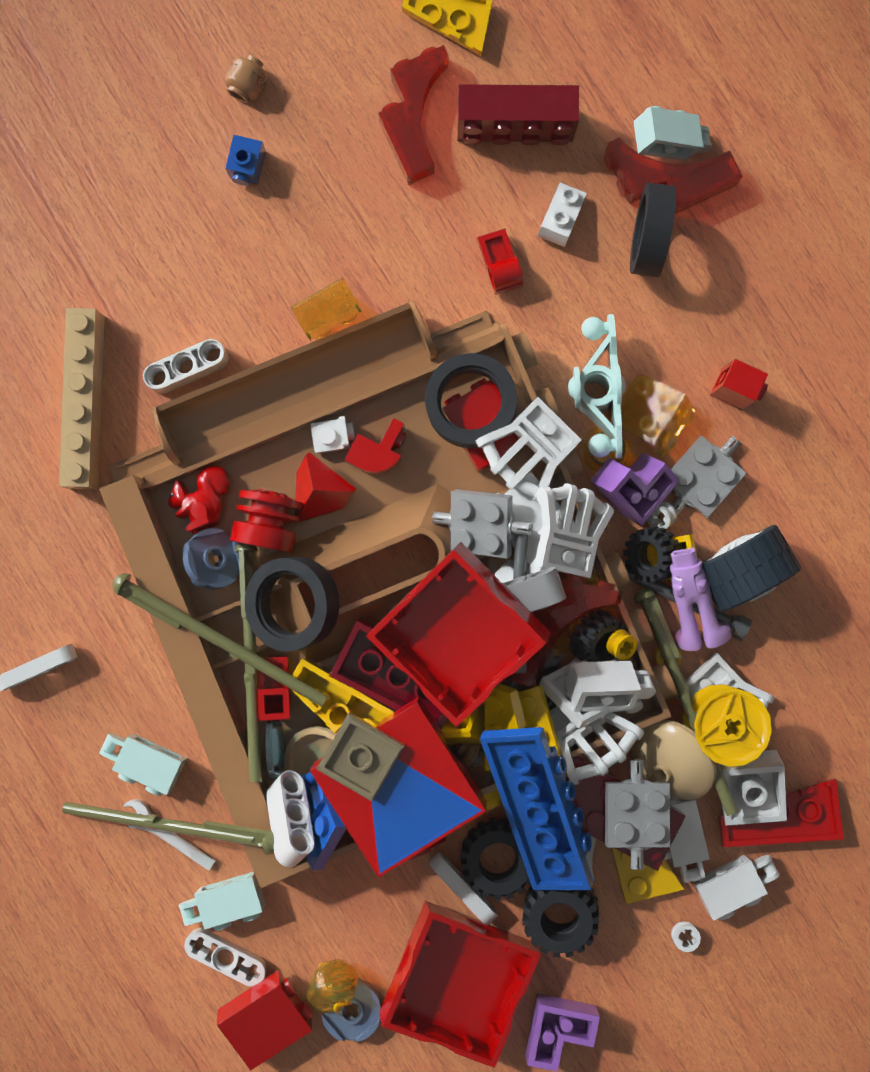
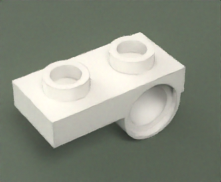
M559 183L541 225L538 237L565 247L587 193Z

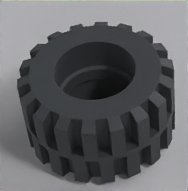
M489 818V822L484 823L482 820L477 823L478 826L475 829L471 828L468 831L467 838H464L462 850H460L461 869L466 882L471 884V889L474 892H481V896L487 899L489 896H493L494 900L501 901V896H507L508 900L514 898L513 893L518 892L521 894L524 892V886L531 883L509 820L506 818H502V820ZM494 843H504L512 847L516 854L513 866L506 872L497 874L485 870L481 865L480 856L487 846Z
M529 887L524 900L522 917L523 925H525L524 932L527 937H531V944L535 948L540 945L541 952L547 954L548 951H552L553 957L560 958V953H566V957H571L575 950L579 954L585 951V944L590 946L594 941L593 935L597 936L599 904L597 896H594V889L533 890L532 887ZM563 903L573 907L577 911L578 916L569 923L561 924L551 921L545 915L544 910L553 904Z

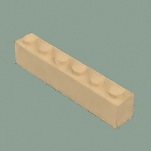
M66 308L59 486L67 489L98 490L105 316L97 309Z

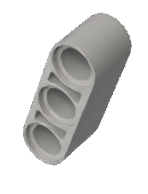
M556 567L546 568L503 583L530 612L556 604L567 598Z

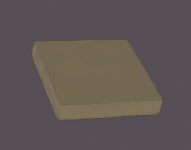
M349 712L319 763L317 770L368 800L373 801L405 744Z

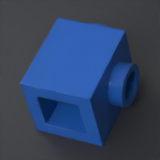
M238 135L233 136L225 167L233 182L248 186L249 183L258 185L266 155L263 142Z

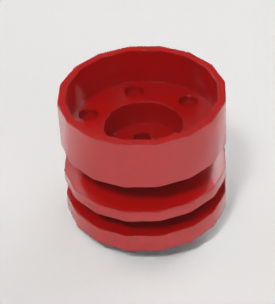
M263 489L240 490L239 498L252 501L251 507L237 505L236 509L248 514L249 517L248 521L233 522L230 541L293 553L296 533L284 529L285 522H299L300 518L287 514V510H301L303 503L288 497L286 494Z

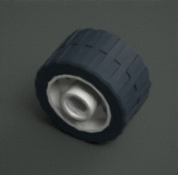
M775 524L757 533L746 534L720 548L714 556L702 562V568L711 588L712 599L719 611L722 612L744 604L747 601L752 602L763 597L801 570L799 562L779 527Z

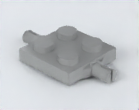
M701 435L672 467L671 471L680 480L672 489L677 497L672 503L674 509L678 506L676 509L677 516L687 506L697 510L707 519L746 475V472L736 465L730 457L737 447L741 445V442L737 440L729 448L736 437L731 436L723 447L720 448L711 444Z
M455 489L451 491L450 513L434 511L432 518H435L432 520L433 524L449 525L451 531V551L462 542L473 554L507 559L512 556V539L514 535L531 536L533 529H531L533 523L515 521L512 511L513 495Z
M630 760L631 779L622 782H605V846L607 848H626L631 850L630 868L642 870L644 869L643 850L652 847H670V783L650 782L643 779L644 760Z

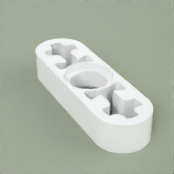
M73 644L61 647L1 674L0 692L77 659L78 655Z
M439 851L428 861L436 874L486 926L499 916L495 908L486 898L481 896L479 891L474 892L471 889V884L466 882L464 875L442 852Z
M198 928L193 930L185 940L184 948L189 957L246 986H255L264 979L267 966L263 958L206 929ZM199 937H202L204 939V946L210 949L214 943L218 946L213 951L212 956L209 957L207 955L210 950L205 947L196 950L194 948L196 943L192 940L196 941ZM223 949L230 950L234 955V961L229 965L220 963L218 960L219 951ZM240 956L244 958L242 965L249 968L252 964L257 965L256 971L260 975L255 973L253 977L248 976V969L240 966L238 971L234 970L240 960Z

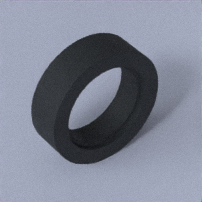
M650 182L645 184L633 233L630 255L631 274L657 278L660 276L668 253L676 207L675 186Z
M466 353L446 360L433 372L425 391V406L432 427L444 440L462 448H479L476 443L478 438L513 422L517 408V391L511 375L498 361L486 355ZM469 373L480 374L489 378L497 386L502 400L500 410L495 419L488 425L473 430L463 429L452 424L444 415L441 407L442 395L447 385L456 377Z
M288 557L271 560L262 565L253 574L246 589L245 612L252 631L264 644L279 651H295L320 643L331 633L339 615V594L332 576L322 565L309 558ZM286 574H294L302 578L311 588L315 600V611L312 621L300 633H291L280 627L273 618L270 609L271 590L277 580Z

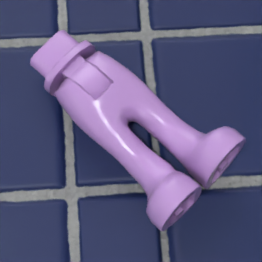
M694 548L672 552L671 558L673 563L670 565L672 589L681 628L675 633L676 646L687 651H697L702 647V637L694 616L693 603H697L706 647L715 648L725 644L732 637L731 629L726 622L717 620L711 588L702 568L701 559L697 558Z

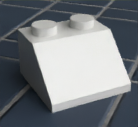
M777 750L763 751L757 759L743 766L728 767L719 764L739 811L736 814L727 816L722 805L725 825L787 821L785 766Z

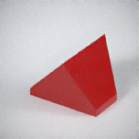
M308 452L296 472L295 500L303 504L301 510H295L294 516L299 517L300 522L343 509L356 488L312 453Z

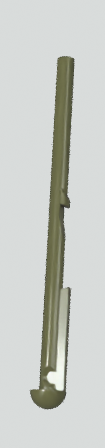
M239 542L235 547V553L239 554L244 648L257 655L256 635L248 623L245 612V594L248 583L253 576V553L258 552V548L255 545ZM245 663L244 683L246 686L249 782H262L257 669Z
M119 574L113 580L112 587L118 596H122L178 630L181 626L187 628L212 644L230 652L229 656L242 660L321 707L325 704L328 698L327 695L130 581V574Z
M648 588L640 589L634 596V603H641L665 665L675 684L678 697L691 729L695 732L694 722L697 712H694L689 689L676 658H681L655 592ZM715 763L716 778L714 785L727 816L736 814L739 811L719 763Z
M65 802L62 807L64 814L262 847L266 855L275 853L274 834L271 830L266 831L212 821H205L204 825L158 818V815L155 814L143 815Z

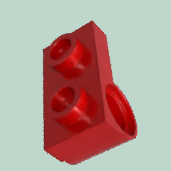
M506 229L477 237L495 295L522 287L524 284L522 270L517 257L514 256Z

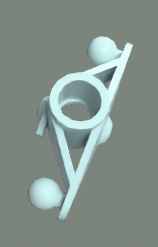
M608 314L607 322H603L597 317L588 318L583 322L582 334L588 340H597L603 334H607V337L581 373L579 372V367H573V377L569 380L568 391L569 395L574 399L575 408L586 414L606 434H597L590 439L588 448L591 454L601 458L614 451L615 458H622L621 400L622 395L625 393L626 384L624 377L621 376L620 366L618 365L614 315ZM606 350L608 358V368L605 366L597 365V363L600 361ZM591 382L600 383L606 388L608 393L603 398H591L585 392L584 386ZM609 409L611 415V423L603 415Z

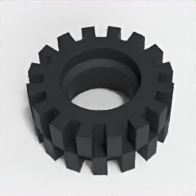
M654 527L637 530L636 533H632L629 536L631 540L625 543L629 550H623V556H628L629 560H625L624 563L625 566L631 565V568L628 570L630 575L636 574L634 578L642 580L644 583L662 581L672 577L670 565L673 563L671 553L677 551L675 546L680 544L678 539L671 540L674 536L672 532H666L667 529ZM650 543L655 546L658 553V561L655 566L651 565L647 557V548Z
M597 610L596 613L592 611L589 613V618L584 616L580 619L583 622L582 625L576 624L574 629L577 630V633H572L570 637L574 640L570 642V647L573 649L571 650L572 654L579 660L587 662H606L616 658L615 655L607 651L606 644L608 638L616 630L624 629L628 632V629L625 628L626 625L610 613L602 610Z

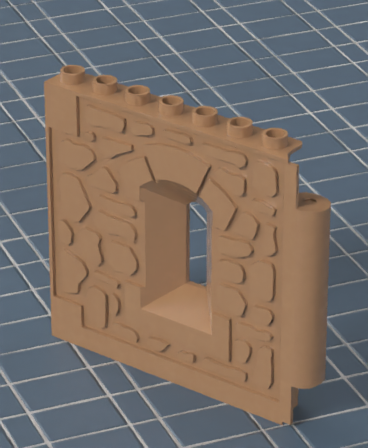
M411 301L152 408L154 424L162 445L108 466L114 481L99 489L138 586L244 647L240 573H238L237 579L232 584L221 589L210 590L204 587H196L192 584L191 578L188 576L183 564L184 544L194 536L192 532L186 531V526L191 521L189 517L183 519L175 517V513L179 509L170 508L168 498L174 488V480L182 481L190 494L198 491L197 478L202 469L208 466H220L228 473L230 485L227 487V493L221 495L223 505L218 517L219 523L213 528L225 531L223 533L230 537L233 522L248 521L249 517L248 514L238 511L236 509L237 505L251 507L252 501L239 498L240 490H269L286 494L295 500L296 472L308 452L312 453L345 479L356 490L343 509L297 523L285 522L284 529L296 533L293 553L257 546L258 552L253 553V574L262 565L271 560L288 557L309 558L322 565L329 572L418 534L428 536L437 545L439 551L438 565L451 552V531L449 525L433 524L432 520L435 518H432L434 511L450 513L451 491L459 489L505 494L510 489L505 485L507 482L498 473L495 475L490 470L491 466L478 473L462 447L447 442L434 430L425 406V391L428 381L433 372L443 362L454 356L466 353L486 355L502 364L511 375L517 391V417L539 397L560 418L556 402L549 388L546 386L534 391L527 375L526 369L537 365L536 356L525 332H521L511 337L505 323L501 325L498 322L492 324L487 310L430 334L420 310ZM475 373L456 377L445 388L441 407L446 406L444 402L457 393L463 396L470 392V386L483 378L486 381L490 379ZM341 416H345L347 423H353L355 438L360 434L380 444L391 421L395 418L404 423L405 428L403 431L407 433L400 449L396 447L393 449V452L401 455L402 459L389 472L375 475L365 473L344 461L350 449L315 454L311 423L336 420ZM526 445L508 461L507 465L517 473L535 452ZM575 448L555 468L548 486L551 489L563 487L567 483L574 485L572 479L583 475V468ZM541 459L529 471L539 482L546 463ZM556 500L561 506L562 500ZM577 502L575 504L572 518L574 522L576 521V516L579 507ZM288 509L287 514L294 516L295 510ZM593 510L591 512L588 530L596 518L595 512ZM598 543L591 578L559 571L558 575L567 598L531 613L551 632L547 643L541 648V651L543 652L548 647L552 648L550 658L558 655L562 658L557 667L566 666L575 658V655L571 652L573 649L570 647V642L573 641L568 635V626L573 619L584 616L589 618L590 612L596 613L597 610H602L610 613L626 625L625 628L628 629L629 635L637 639L638 645L635 653L625 661H631L635 671L645 670L649 672L656 693L648 699H641L643 707L636 713L629 714L626 711L613 713L643 729L671 717L665 701L676 697L677 690L663 662L653 667L648 662L642 645L653 641L654 637L644 612L640 607L627 612L618 589L630 585V579L622 559L617 552L604 556ZM512 546V556L507 559L474 555L495 575L506 560H514L515 548ZM210 551L208 561L215 566V563L219 561V557L213 556L212 551ZM432 570L339 608L338 619L333 630L323 641L314 646L295 651H279L267 646L256 636L257 655L261 658L288 656L289 674L293 675L301 659L310 660L331 672L356 621L361 617L377 625ZM286 574L277 580L271 590L270 609L273 618L280 627L291 633H300L312 621L298 584L305 581L294 574ZM149 613L234 824L236 826L266 831L271 830L266 791L285 772L284 758L289 741L295 734L308 727L330 728L290 689V719L269 720L273 739L271 778L269 777L266 760V726L268 720L259 721L262 782H249L246 686L244 683L245 662L229 656L230 652L212 644L187 628L181 626L178 630ZM530 659L527 661L525 675H532L536 672L538 666L535 660ZM542 675L536 680H533L532 682L526 684L522 680H519L517 682V691L519 690L521 692L526 690V687L528 685L540 682L541 679L546 675ZM510 676L503 679L499 684L506 686L510 682ZM607 722L601 725L613 740L623 737L626 733ZM594 731L584 737L592 749L604 745ZM577 744L570 747L572 758L583 754V751ZM448 745L452 753L457 758V754L454 753L455 745ZM469 772L483 795L497 790L492 773L488 772L484 776H479ZM347 828L329 860L359 848ZM243 844L260 888L310 868L306 857L294 867H284L276 859L275 853L266 855L262 847Z

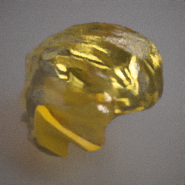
M341 959L321 963L311 976L306 993L307 1000L311 1003V1006L325 1014H333L341 1011L342 1007L352 1004L358 982L356 969Z

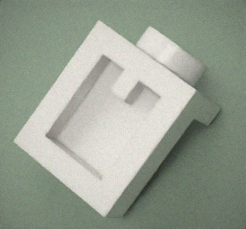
M341 416L336 420L311 423L315 454L351 448L350 441L355 440L353 423H347L345 416Z

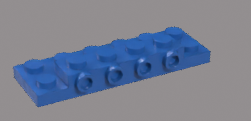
M543 727L483 731L480 741L533 890H591L594 880L586 855L591 851L592 840L590 834L584 833L582 829L583 811L580 807H575L573 802L575 787L573 782H567L566 780L567 763L565 757L558 755L555 746L549 747Z

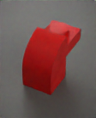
M393 418L380 444L358 434L344 461L368 474L377 475L389 472L402 459L401 455L393 452L394 447L400 449L406 438L407 433L403 431L405 428L404 423Z
M288 656L263 658L289 673ZM258 670L259 721L290 719V688Z

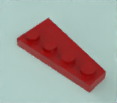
M836 778L786 794L787 821L725 825L724 815L719 816L721 846L738 847L844 839Z

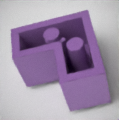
M642 453L630 468L609 458L590 481L620 514L642 526L680 480L665 463Z
M537 993L525 1050L527 1066L558 1072L564 1041L594 1047L600 1019L596 1006Z

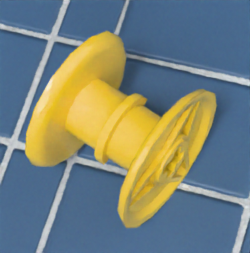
M725 684L708 685L692 696L691 704L694 712H697L694 722L695 738L702 752L712 761L728 767L743 766L757 759L767 748L772 733L771 718L763 702L752 693ZM684 711L682 717L683 725L691 729V726Z

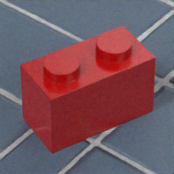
M734 359L722 368L710 396L742 410L749 405H753L756 400L760 401L768 388V384L765 383L768 373Z

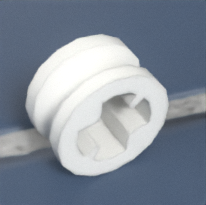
M661 502L647 519V522L651 528L668 529L676 522V510L670 503ZM660 512H662L665 515L663 521H661L658 517L660 515Z
M682 921L677 923L671 932L672 941L679 950L691 952L698 948L701 939L700 933L690 922ZM684 930H689L693 938L690 942L687 939V943L684 944L679 934L681 932L685 934Z

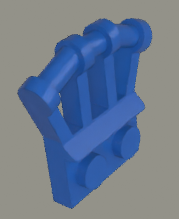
M311 772L301 775L305 783L314 836V848L306 858L311 870L322 871L345 832L346 827Z

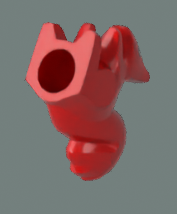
M208 466L202 469L197 478L198 491L190 494L182 481L174 480V488L169 495L168 505L170 508L179 509L175 513V517L180 519L190 518L191 522L186 526V531L192 532L193 535L205 529L213 528L219 523L218 517L223 505L221 495L227 493V487L230 485L228 473L220 466Z

